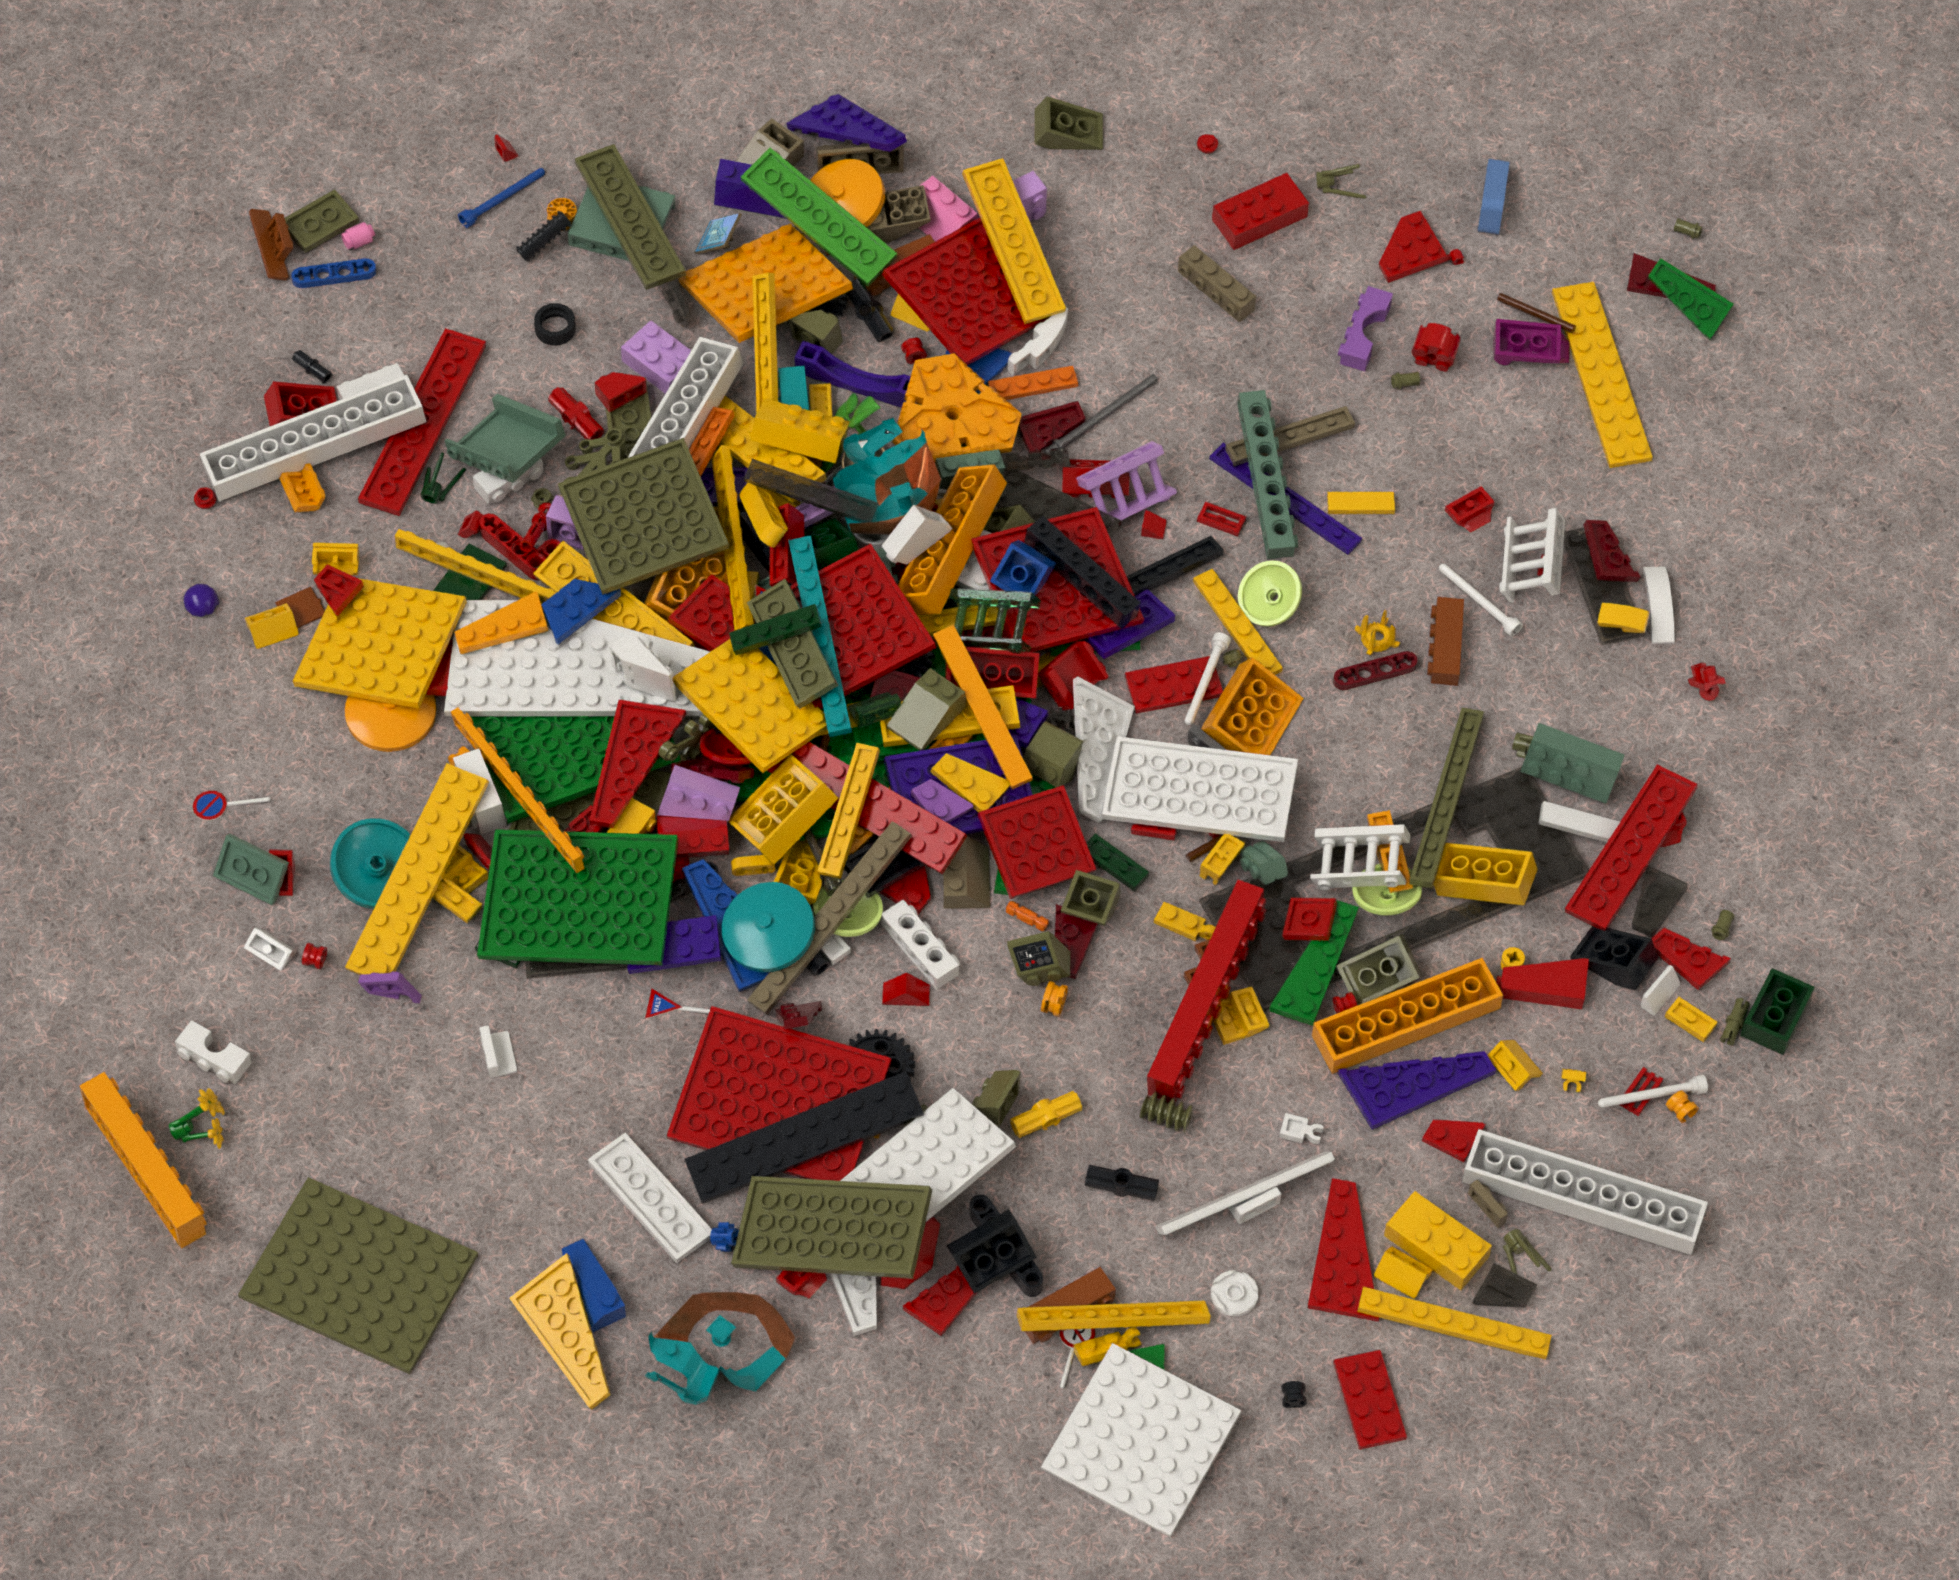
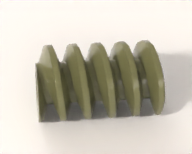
M1154 1092L1150 1097L1146 1096L1140 1111V1118L1143 1119L1148 1114V1121L1152 1122L1157 1117L1158 1125H1162L1166 1120V1128H1171L1175 1123V1131L1179 1132L1183 1127V1132L1185 1133L1192 1116V1105H1189L1185 1110L1181 1101L1176 1107L1174 1098L1169 1103H1166V1095L1157 1100V1092Z

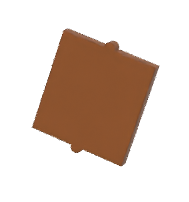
M311 586L275 602L277 607L288 604L293 612L297 628L322 618L325 612L320 604L321 599L316 597Z

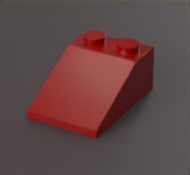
M273 381L264 394L269 426L336 402L337 398L334 387Z

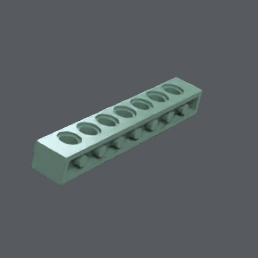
M1265 390L1242 392L1238 395L1237 407L1267 559L1293 557L1295 548H1298V538L1296 534L1293 535L1292 528H1294V517L1289 515L1290 497L1285 495L1284 490L1287 488L1286 477L1281 474V469H1283L1282 457L1277 454L1279 441L1278 437H1274L1273 430H1275L1274 417H1270L1269 413L1271 411V400L1266 398ZM1253 414H1258L1261 417H1255ZM1258 433L1263 434L1264 437H1260V436H1258V435H1256V434H1258ZM1260 453H1266L1269 456H1262ZM1265 472H1269V473H1271L1272 475H1271V476H1267V475H1265L1264 473H1265ZM1268 492H1274L1276 495H1270ZM1276 511L1280 513V515H1274L1271 512ZM1276 531H1281V532H1283L1284 534H1283V535H1279V534L1276 533Z

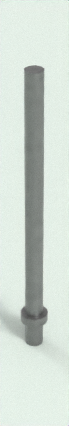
M1154 374L1150 375L1060 440H1054L1052 445L1044 450V454L1049 458L1056 452H1062L1066 445L1158 381L1157 377Z

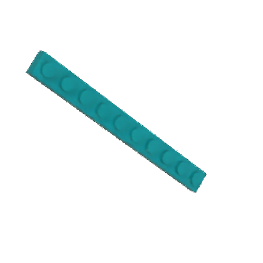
M811 535L788 540L802 608L813 604L818 608L822 627L814 629L812 632L838 683L837 687L821 696L829 737L851 733L850 720Z

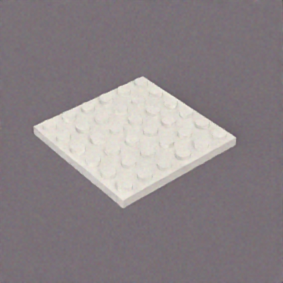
M1112 1343L1042 1464L1041 1469L1171 1538L1238 1420L1241 1410Z

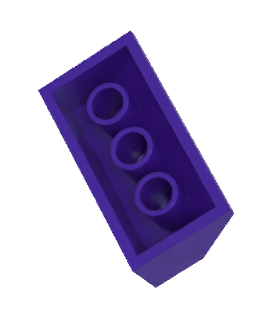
M720 159L715 183L714 205L787 219L741 181V176L752 164Z

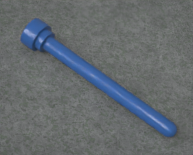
M539 168L475 209L463 210L458 213L459 221L462 224L466 222L467 224L464 226L469 228L475 224L478 216L544 176L545 170Z

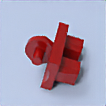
M1701 662L1691 666L1693 677L1688 679L1690 686L1699 688V694L1704 700L1711 701L1716 699L1719 694L1717 684H1726L1724 677L1717 675L1716 668L1713 665L1706 666V663Z

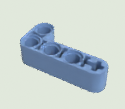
M1488 159L1478 232L1499 234L1510 163L1508 161Z

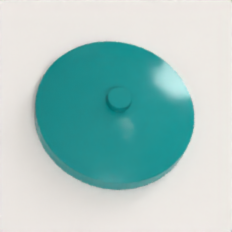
M379 818L360 820L348 826L338 836L330 854V872L338 890L351 902L361 907L374 909L411 834L402 826Z
M778 882L759 883L742 891L729 904L722 921V937L730 955L743 967L757 972L779 971L797 962L808 950L815 933L814 914L806 898L795 888Z

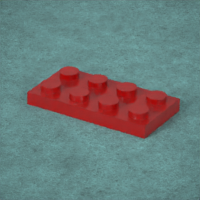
M1210 656L1125 672L1124 677L1132 704L1135 706V714L1192 703ZM1216 667L1202 701L1219 698L1223 692Z
M1381 1350L1334 1359L1333 1364L1359 1450L1406 1440L1407 1435Z

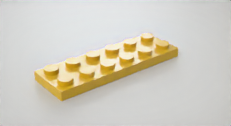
M1013 685L987 689L1007 729L1020 728ZM903 701L878 705L884 747L909 744L903 738L887 729V724ZM967 702V707L934 740L982 733Z

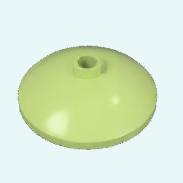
M1272 560L1259 563L1251 568L1243 577L1238 590L1239 607L1251 622L1264 627L1279 625L1288 620L1297 610L1302 597V584L1295 570L1283 562ZM1278 595L1277 600L1273 601L1274 596Z
M1380 864L1375 865V871H1382ZM1408 868L1409 874L1411 876L1412 870ZM1412 885V889L1390 893L1387 886L1352 887L1354 900L1364 910L1377 915L1389 916L1403 913L1415 906L1422 895V887Z
M844 880L831 882L821 888L816 902L813 903L814 917ZM878 893L870 898L864 895L847 916L850 918H845L833 934L853 937L863 935L874 929L880 922L883 912L882 900Z

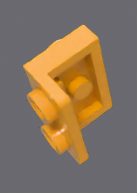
M310 463L305 464L302 471L281 473L279 479L294 512H308L320 509L325 500V491L321 487L317 474Z

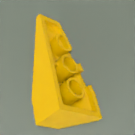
M817 839L796 842L785 853L774 882L787 884L798 890L806 898L809 905L816 902L822 887V880L817 872L819 867Z

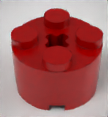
M1428 323L1427 327L1421 325L1412 348L1415 363L1421 366H1427V364L1435 365L1437 370L1447 372L1454 363L1461 342L1460 336L1458 334L1455 336L1451 333V328L1442 324Z

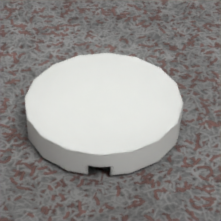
M1230 1270L1221 1273L1214 1280L1211 1287V1300L1214 1307L1221 1313L1228 1316H1241L1249 1313L1255 1307L1258 1301V1287L1255 1280L1248 1274Z

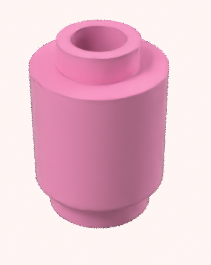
M365 222L348 228L341 234L348 250L351 248L355 250L373 242L372 237L375 236L372 226L370 224L367 225Z

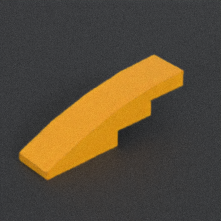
M1390 810L1367 814L1369 826L1393 825ZM1380 844L1377 846V857L1382 871H1388L1390 844ZM1399 845L1397 870H1400L1406 879V885L1388 887L1390 893L1413 888L1410 885V874L1402 845Z

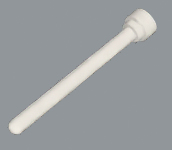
M1446 564L1439 566V570L1501 622L1504 632L1510 637L1521 631L1523 623L1517 618L1507 617Z
M1217 632L1212 638L1211 645L1213 650L1185 717L1186 725L1193 724L1219 657L1229 647L1231 639L1224 633Z
M1704 1075L1693 1076L1686 1083L1601 1098L1598 1101V1105L1602 1108L1674 1095L1680 1090L1695 1093L1696 1095L1705 1094L1708 1092V1084Z

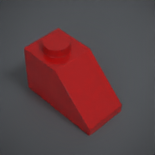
M612 372L601 376L594 382L595 395L609 412L647 392L646 379L642 376Z

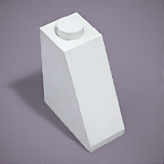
M913 505L881 547L887 552L886 557L890 561L907 565L948 534L952 527L941 514Z

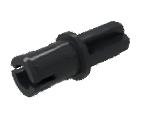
M301 350L294 353L292 360L304 368L307 374L311 373L323 384L332 377L331 371L320 365L317 359H312Z

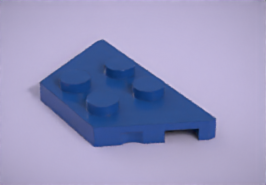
M573 579L542 603L543 613L548 620L550 630H552L556 644L559 645L621 596V590L617 589L602 595L597 583Z

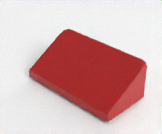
M465 833L464 840L466 845L489 871L492 847L481 835Z

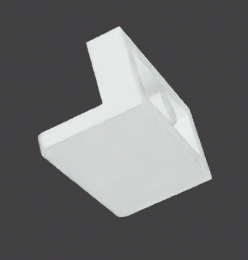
M489 1026L479 1027L489 1077L493 1078L516 1073L517 1067L508 1031L490 1034Z
M1274 1187L1230 1206L1228 1209L1240 1225L1280 1204L1281 1193L1277 1187Z

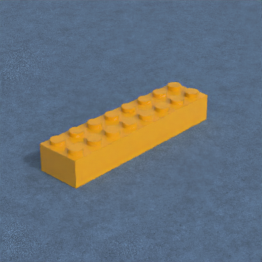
M995 464L958 468L935 512L942 515L952 527V530L912 560L901 577L898 586L917 615L940 614L973 551L971 539L981 535L1007 484Z
M1480 958L1314 1022L1312 1038L1329 1070L1334 1074L1338 1072V1069L1352 1067L1499 1010L1503 994L1483 958Z
M103 1072L81 1084L79 1087L85 1108L180 1248L182 1249L206 1235L204 1226L207 1223L203 1217L205 1213L198 1202L194 1203L190 1198L192 1193L186 1184L181 1185L179 1182L180 1176L175 1167H169L166 1163L168 1159L161 1148L157 1149L154 1143L156 1141L149 1130L145 1132L142 1127L144 1125L138 1113H132L128 1098L125 1095L121 1096L119 1094V1086L113 1077L109 1079L106 1073Z

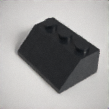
M1009 1209L946 1245L974 1294L1037 1258Z

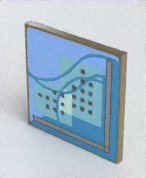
M736 213L710 220L694 253L701 254L717 249L730 248L728 242L734 240L732 234L742 214Z

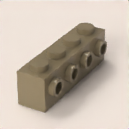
M1195 245L1179 257L1178 272L1238 322H1241L1255 310L1256 296Z

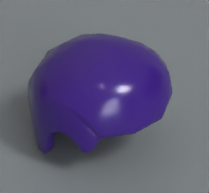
M198 583L190 587L183 599L185 609L192 616L197 617L212 614L215 607L219 605L218 594L207 584Z

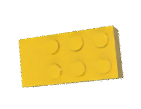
M765 398L755 416L750 440L836 464L843 450L844 439L847 438L850 421H846L839 416L831 417L824 415L820 411H810L802 409L798 405H788Z
M1446 843L1434 881V887L1437 896L1525 905L1538 869L1532 852Z
M1416 1191L1410 1195L1386 1223L1384 1232L1386 1238L1421 1263L1432 1268L1435 1273L1459 1290L1466 1286L1487 1261L1492 1248L1491 1244Z

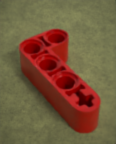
M488 513L483 515L479 521L481 537L533 580H539L533 574L538 569L534 567L540 566L561 543L556 539H550L537 549L533 547V550L527 553L519 547L523 537L498 516Z

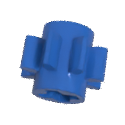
M718 1222V1228H713L710 1233L711 1244L716 1246L715 1249L721 1252H732V1246L736 1245L739 1230L734 1228V1224L729 1222Z

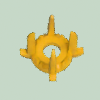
M1387 610L1383 611L1380 623L1373 622L1368 624L1369 616L1365 615L1362 619L1361 627L1358 625L1355 627V631L1361 635L1363 645L1368 649L1366 654L1370 656L1373 652H1382L1390 647L1397 648L1400 645V642L1395 641V627L1393 625L1390 627L1386 626L1389 620L1387 618ZM1376 632L1382 633L1384 638L1377 641Z

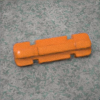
M1010 901L1006 906V913L1011 916L1016 915L1017 919L1031 926L1035 925L1036 929L1045 931L1048 927L1049 920L1043 916L1038 917L1036 912L1024 906L1019 907V904L1014 901Z

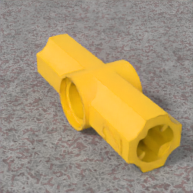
M1071 1091L1051 1101L1050 1099L1038 1101L1031 1110L1010 1118V1124L1015 1135L1021 1138L1041 1128L1048 1130L1047 1127L1053 1124L1057 1126L1061 1119L1082 1111V1104L1077 1093Z

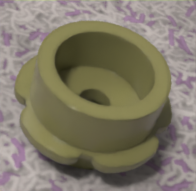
M539 488L533 493L531 501L534 502L533 505L536 508H539L542 503L552 504L553 495L548 489Z
M1233 649L1222 655L1224 660L1222 663L1228 665L1229 668L1237 666L1241 663L1240 659L1244 655L1240 654L1239 649Z

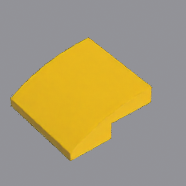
M458 845L444 876L469 894L488 879L489 873L473 860L472 855Z
M1253 987L1232 991L1227 1000L1223 999L1220 1004L1222 1010L1219 1018L1213 1020L1223 1045L1253 1036L1270 1026Z

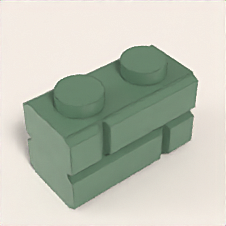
M1262 840L1255 843L1253 847L1250 845L1241 850V867L1245 872L1249 871L1253 879H1259L1267 885L1274 882L1275 879L1279 880L1287 876L1288 870L1285 858L1265 841Z

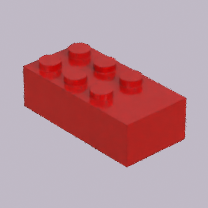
M1285 173L1213 205L1212 221L1232 249L1236 250L1307 218L1309 202L1288 173Z

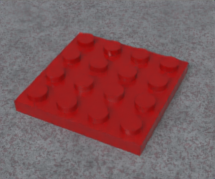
M1064 785L980 811L977 814L1010 899L1071 880L1076 870L1088 874L1096 871L1095 864Z

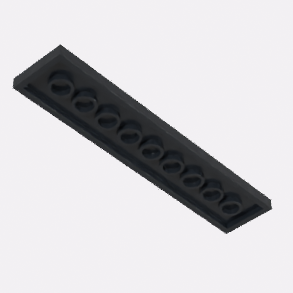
M905 1071L684 1160L703 1204L749 1186L752 1176L772 1177L911 1122L924 1115Z

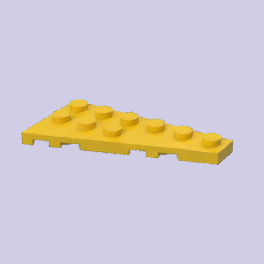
M566 1253L509 1299L581 1398L592 1410L611 1394L570 1256Z

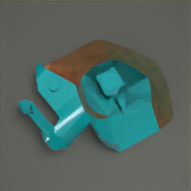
M894 417L882 421L880 425L859 435L854 433L844 439V451L847 457L855 464L839 471L833 478V482L851 533L890 535L913 505L932 511L938 495L941 478L928 447L925 432L922 429L920 437L905 440L884 451L880 457L874 456L875 452L902 433L899 425L895 423Z
M738 1292L695 1294L685 1302L655 1336H653L652 1330L648 1336L650 1349L655 1355L656 1360L681 1372L687 1378V1387L682 1388L655 1371L647 1372L645 1377L653 1382L660 1381L677 1392L680 1399L685 1403L694 1405L708 1400L720 1371L735 1386L756 1392L787 1358L795 1336L778 1311L759 1295ZM716 1310L738 1311L756 1315L767 1331L773 1346L749 1366L734 1371L731 1368H723L721 1366L718 1368L717 1366L707 1364L693 1345L688 1342V1336L694 1325L709 1312ZM719 1315L706 1331L712 1335V1342L716 1346L724 1347L730 1343V1334L736 1327Z

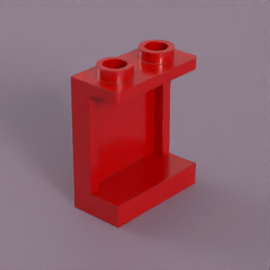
M1074 641L1038 672V677L1061 710H1072L1074 708V678L1078 676L1093 685L1100 680L1109 678L1106 673V667L1097 659L1093 647L1086 641Z

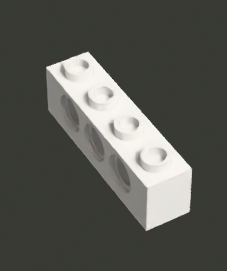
M901 900L882 913L881 925L936 990L959 975L960 963L954 954H949L944 942L932 934L928 923L920 920L917 911L912 905L908 906L904 900ZM905 926H911L912 928H910V929H905V928H903V927H905ZM919 942H924V943H926V944H925V945H918L917 943H919ZM932 959H939L940 961L934 962V961H931V960H932Z

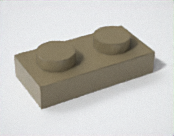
M1478 1179L1471 1183L1468 1195L1497 1228L1506 1224L1508 1214L1505 1206L1501 1202H1497L1493 1198L1490 1189L1486 1185H1482Z

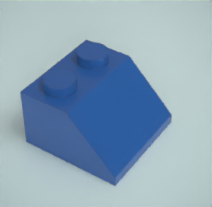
M1017 540L1010 544L990 582L1028 605L1046 583L1057 563L1021 540Z

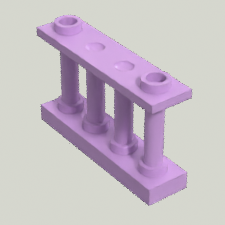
M1151 441L1076 478L1080 487L1091 491L1106 529L1112 528L1115 523L1158 502L1169 500L1170 496L1177 493L1175 488L1163 483L1156 461L1158 456L1164 454L1161 445ZM1144 463H1148L1156 487L1155 490L1147 494L1144 492L1137 470ZM1129 472L1137 499L1126 504L1118 478L1120 477L1119 475ZM1110 481L1118 508L1107 513L1099 488L1101 484Z

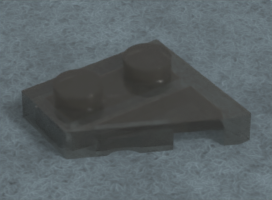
M1494 1263L1475 1295L1472 1304L1526 1308L1536 1290L1537 1284Z

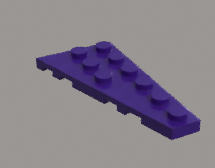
M839 94L830 96L828 100L819 105L812 106L810 110L786 123L787 128L791 131L801 129L804 134L815 132L818 133L819 137L842 142L848 139L852 140L853 144L856 145L867 143L870 148L889 152L907 142L904 133Z
M1485 1051L1457 1054L1456 1057L1450 1058L1432 1057V1060L1426 1061L1416 1059L1384 1063L1383 1066L1377 1067L1360 1066L1359 1069L1347 1070V1068L1338 1069L1339 1077L1372 1130L1496 1073V1069Z

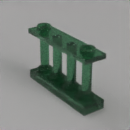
M951 588L949 597L958 605L954 626L965 647L1008 650L1016 654H1020L1021 651L1031 650V647L1022 640L1027 612L1031 608H1040L1041 600L1032 592ZM970 605L978 606L972 637L961 636L967 608ZM990 606L998 607L992 638L981 637L987 609ZM1010 607L1019 609L1013 639L1002 638L1007 610Z

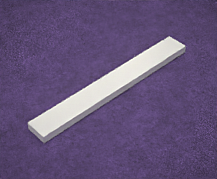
M1322 1152L1155 1227L1158 1234L1167 1235L1331 1163L1335 1159L1332 1152Z

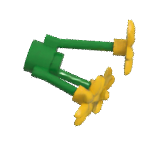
M207 1088L205 1092L199 1089L201 1096L197 1099L200 1101V1105L183 1117L170 1122L169 1130L175 1140L182 1138L184 1143L192 1139L209 1137V1139H213L214 1145L217 1144L218 1149H220L224 1138L220 1134L223 1128L220 1127L218 1118L212 1119L213 1129H209L208 1132L190 1134L194 1130L191 1119L209 1110L213 1117H215L216 1112L222 1113V1115L225 1114L224 1108L213 1090Z

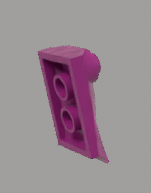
M1496 319L1493 337V358L1501 365H1509L1513 361L1569 363V342L1561 331V325Z

